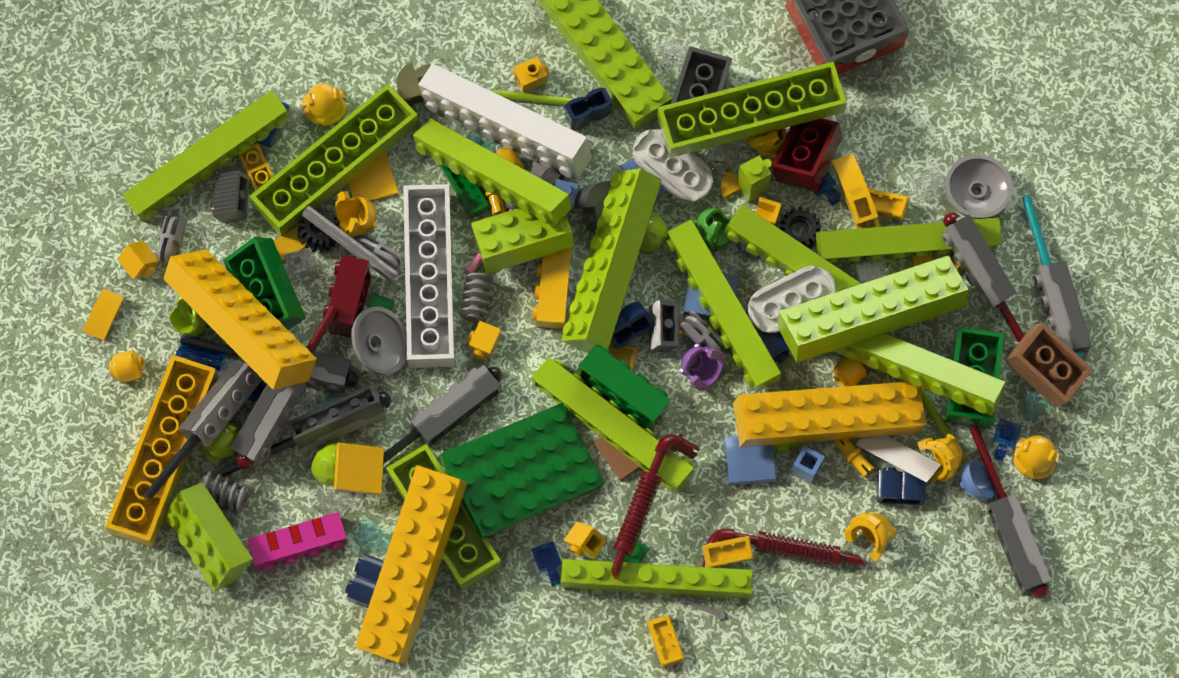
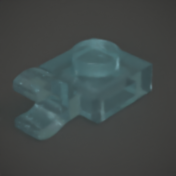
M366 516L350 534L367 550L373 545L385 556L389 545L380 538L384 532Z

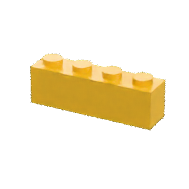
M571 248L544 256L542 263L537 264V277H541L540 285L535 287V298L539 299L538 307L534 306L533 320H537V327L563 329L565 325Z

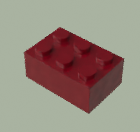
M821 118L791 126L772 164L775 180L780 183L818 192L843 139L839 122Z
M342 255L340 262H336L334 275L336 280L335 284L331 283L328 296L331 299L329 305L324 307L323 318L331 305L338 308L339 311L330 324L328 331L331 334L352 338L353 323L364 309L372 273L369 260Z

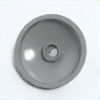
M974 154L959 159L949 169L945 179V193L951 206L964 216L970 214L972 219H988L997 216L1008 206L1013 194V181L1009 171L1000 161L987 155ZM978 189L980 190L981 194L975 195L973 193V190Z
M383 307L365 309L356 317L352 327V344L359 361L369 371L378 375H390L399 371L407 360V332L400 319L393 312Z

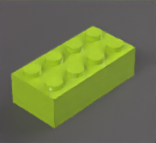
M518 208L471 223L474 238L487 274L575 247L572 230L566 215L553 227L546 222H541L536 216L525 213Z
M203 482L179 492L164 514L168 525L173 528L180 543L190 554L192 562L197 565L203 574L205 582L210 585L213 591L236 582L253 558Z

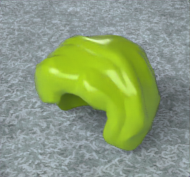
M655 212L651 213L639 253H653L667 240L668 227L660 215Z
M181 296L177 297V305L172 309L168 320L177 332L186 336H199L207 323Z
M328 442L322 449L317 450L312 462L311 471L317 481L326 486L334 485L336 442Z

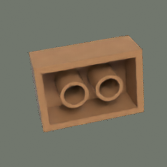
M1043 322L1031 327L1005 360L1008 365L1054 407L1067 403L1093 370Z

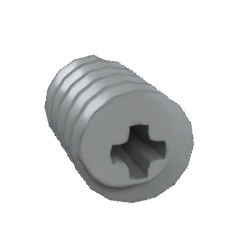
M470 273L466 275L465 281L467 283L464 284L465 291L462 293L463 300L460 303L461 309L459 310L461 318L471 323L478 324L479 321L486 323V319L481 316L488 315V311L482 308L490 306V303L484 300V298H491V294L486 292V290L493 289V285L487 283L488 281L495 280L492 275L486 273Z
M210 470L206 476L204 475L199 483L203 482L215 502L219 501L220 507L223 508L228 504L230 511L236 508V512L240 514L248 497L247 485L244 484L241 489H238V481H235L230 486V478L227 477L224 482H221V474L212 479L213 472Z

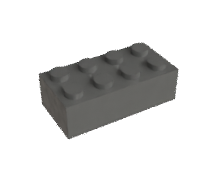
M689 46L671 104L724 90L731 70L732 58Z

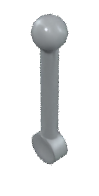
M685 595L679 597L681 604L687 603L716 616L718 620L725 618V613L721 610L718 612L689 600Z

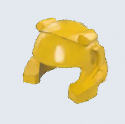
M317 84L303 98L305 116L309 121L318 125H333L346 113V97L341 89L335 88L331 84Z
M783 128L745 138V142L749 147L756 149L760 155H764L767 158H776L788 132Z
M348 191L340 192L337 195L338 200L335 203L336 220L339 219L341 230L350 237L361 236L368 231H372L378 225L375 222L377 214L375 205L367 198H350Z
M947 434L946 438H939L934 441L933 438H926L917 442L921 451L924 449L931 450L934 458L941 464L940 469L936 470L929 481L933 483L935 481L945 482L958 472L957 469L962 464L963 454L955 436Z
M1034 435L1027 439L1022 437L1017 442L1012 459L1015 467L1023 476L1030 479H1043L1054 473L1055 465L1059 461V453L1048 438Z
M864 512L851 519L850 525L845 528V540L851 543L857 538V532L861 529L862 534L875 546V550L869 554V557L874 562L885 554V547L889 541L896 538V528L892 526L889 519L875 512Z

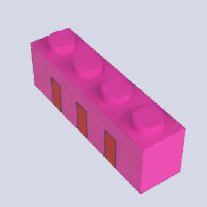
M339 512L247 539L256 570H261L262 572L275 569L277 564H294L298 562V558L307 556V558L317 557L321 555V551L330 549V551L341 550L344 548V544L348 543Z

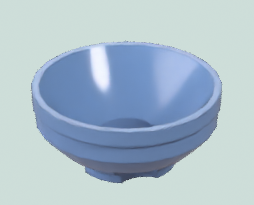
M971 460L963 466L960 485L966 495L980 501L993 498L995 491L985 467L977 460Z

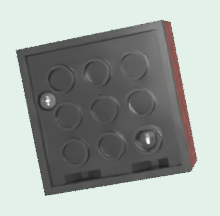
M786 0L785 7L816 66L834 61L838 75L904 47L909 28L894 0Z

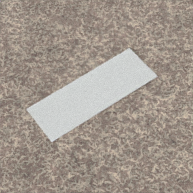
M888 436L861 438L856 444L925 482H928L941 466V464Z

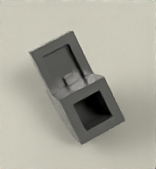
M610 181L586 185L576 196L575 210L583 208V221L586 225V231L597 229V222L603 211L602 205H604V200L608 196L611 187Z

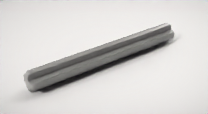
M311 206L305 209L302 214L303 217L356 257L369 260L370 267L388 281L393 282L396 279L398 272Z

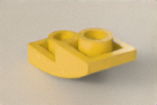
M258 143L252 145L246 153L238 154L255 191L274 177Z
M103 288L83 332L103 341L106 340L125 297Z

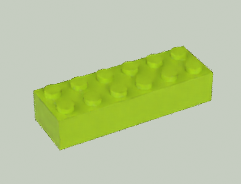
M427 444L386 468L388 477L404 501L416 465L446 475ZM462 502L460 503L441 560L460 591H463L501 567L499 556L486 537L480 539Z

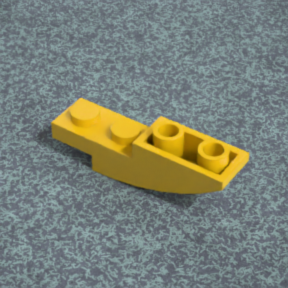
M854 154L832 160L845 203L848 205L855 228L880 227L874 203Z

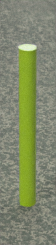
M490 90L511 101L565 106L570 100L574 99Z
M920 387L923 406L943 437L946 438L947 434L953 435L924 389ZM962 449V454H963L962 464H963V463L967 462V461L969 460V458L967 457V455L965 454V452H964L963 449Z

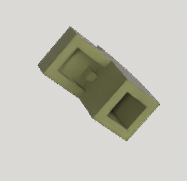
M409 63L400 70L396 81L397 92L409 106L424 102L418 84L431 66L430 64L423 65L415 70L413 63Z

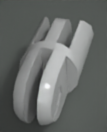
M165 215L158 238L157 258L160 260L159 262L168 264L170 257L176 256L186 229L187 219L170 218V216Z
M361 235L357 240L358 243L394 270L400 265L401 258L395 250L365 235Z
M690 311L688 316L679 324V329L695 344L699 343L703 347H708L709 349L717 348L723 351L724 345L720 336L696 312Z

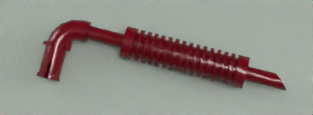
M681 434L666 435L660 439L654 451L656 454L649 472L642 471L639 484H637V489H635L636 493H634L632 502H630L631 506L628 507L629 510H627V515H625L626 519L623 520L622 528H620L616 538L617 541H615L613 549L618 551L611 568L612 575L616 580L626 555L633 556L635 551L634 547L638 543V538H640L643 525H645L648 512H650L653 499H655L658 491V486H660L662 478L658 476V472L664 456L668 455L670 449L674 452L679 451L690 459H694L698 454L693 449L699 451V446L682 438L683 435Z
M722 528L715 531L707 541V544L749 536L751 545H756L755 551L763 552L764 550L765 553L768 551L769 554L774 552V555L779 553V556L783 554V557L788 555V558L793 556V559L797 557L798 560L802 558L803 561L807 559L806 561L810 559L811 562L816 560V563L821 561L820 564L825 562V565H828L830 563V566L837 567L838 561L865 566L859 556L840 552L841 546L833 545L831 547V544L827 546L826 543L822 545L821 542L817 544L816 541L815 543L813 541L808 543V540L803 542V539L800 541L799 538L794 540V537L789 539V536L785 538L784 535L780 537L779 534L775 536L774 533L772 536L771 533L768 532L767 535L764 531H759L758 536L734 532V529ZM705 558L701 567H706Z

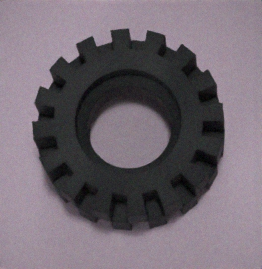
M798 207L796 211L795 208H792L790 213L787 211L784 217H782L779 229L810 249L813 244H816V233L821 230L819 218L816 219L814 212L812 214L809 213L810 209L806 208V211H802V207ZM796 222H802L807 225L809 231L805 236L798 237L792 233L791 226Z
M318 208L317 212L341 229V226H339L340 221L339 219L335 220L336 215L334 213L330 216L329 210L326 209V212L323 213V208ZM302 217L297 230V236L301 238L300 243L302 245L306 243L305 248L307 250L312 247V252L316 253L317 249H319L320 253H324L325 249L329 251L331 247L336 245V241L329 235L318 236L311 231V226L314 224L305 217Z

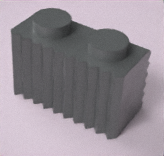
M239 170L215 175L216 179L213 184L215 195L214 204L212 205L213 217L223 223L246 220L249 176Z
M657 300L649 306V315L655 324L649 331V351L670 352L680 345L678 343L680 340L678 338L680 336L678 328L680 326L678 325L679 312L677 310L679 309V303L677 301Z

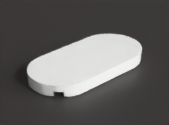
M650 129L637 137L633 147V157L639 168L661 178L660 185L674 197L686 203H695L703 200L710 193L713 185L711 169L696 154L691 152L670 158L661 129Z
M804 267L755 292L748 303L749 319L760 331L766 333L779 332V311L835 293V281L828 271L820 267Z

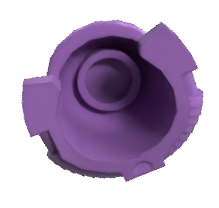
M697 343L693 348L684 353L680 373L690 380L692 387L699 391H704L715 384L716 381L718 382L722 376L725 355L717 348L709 349Z

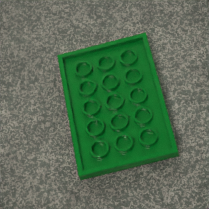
M563 403L442 452L439 455L448 476L468 482L461 502L480 539L592 492L605 484Z

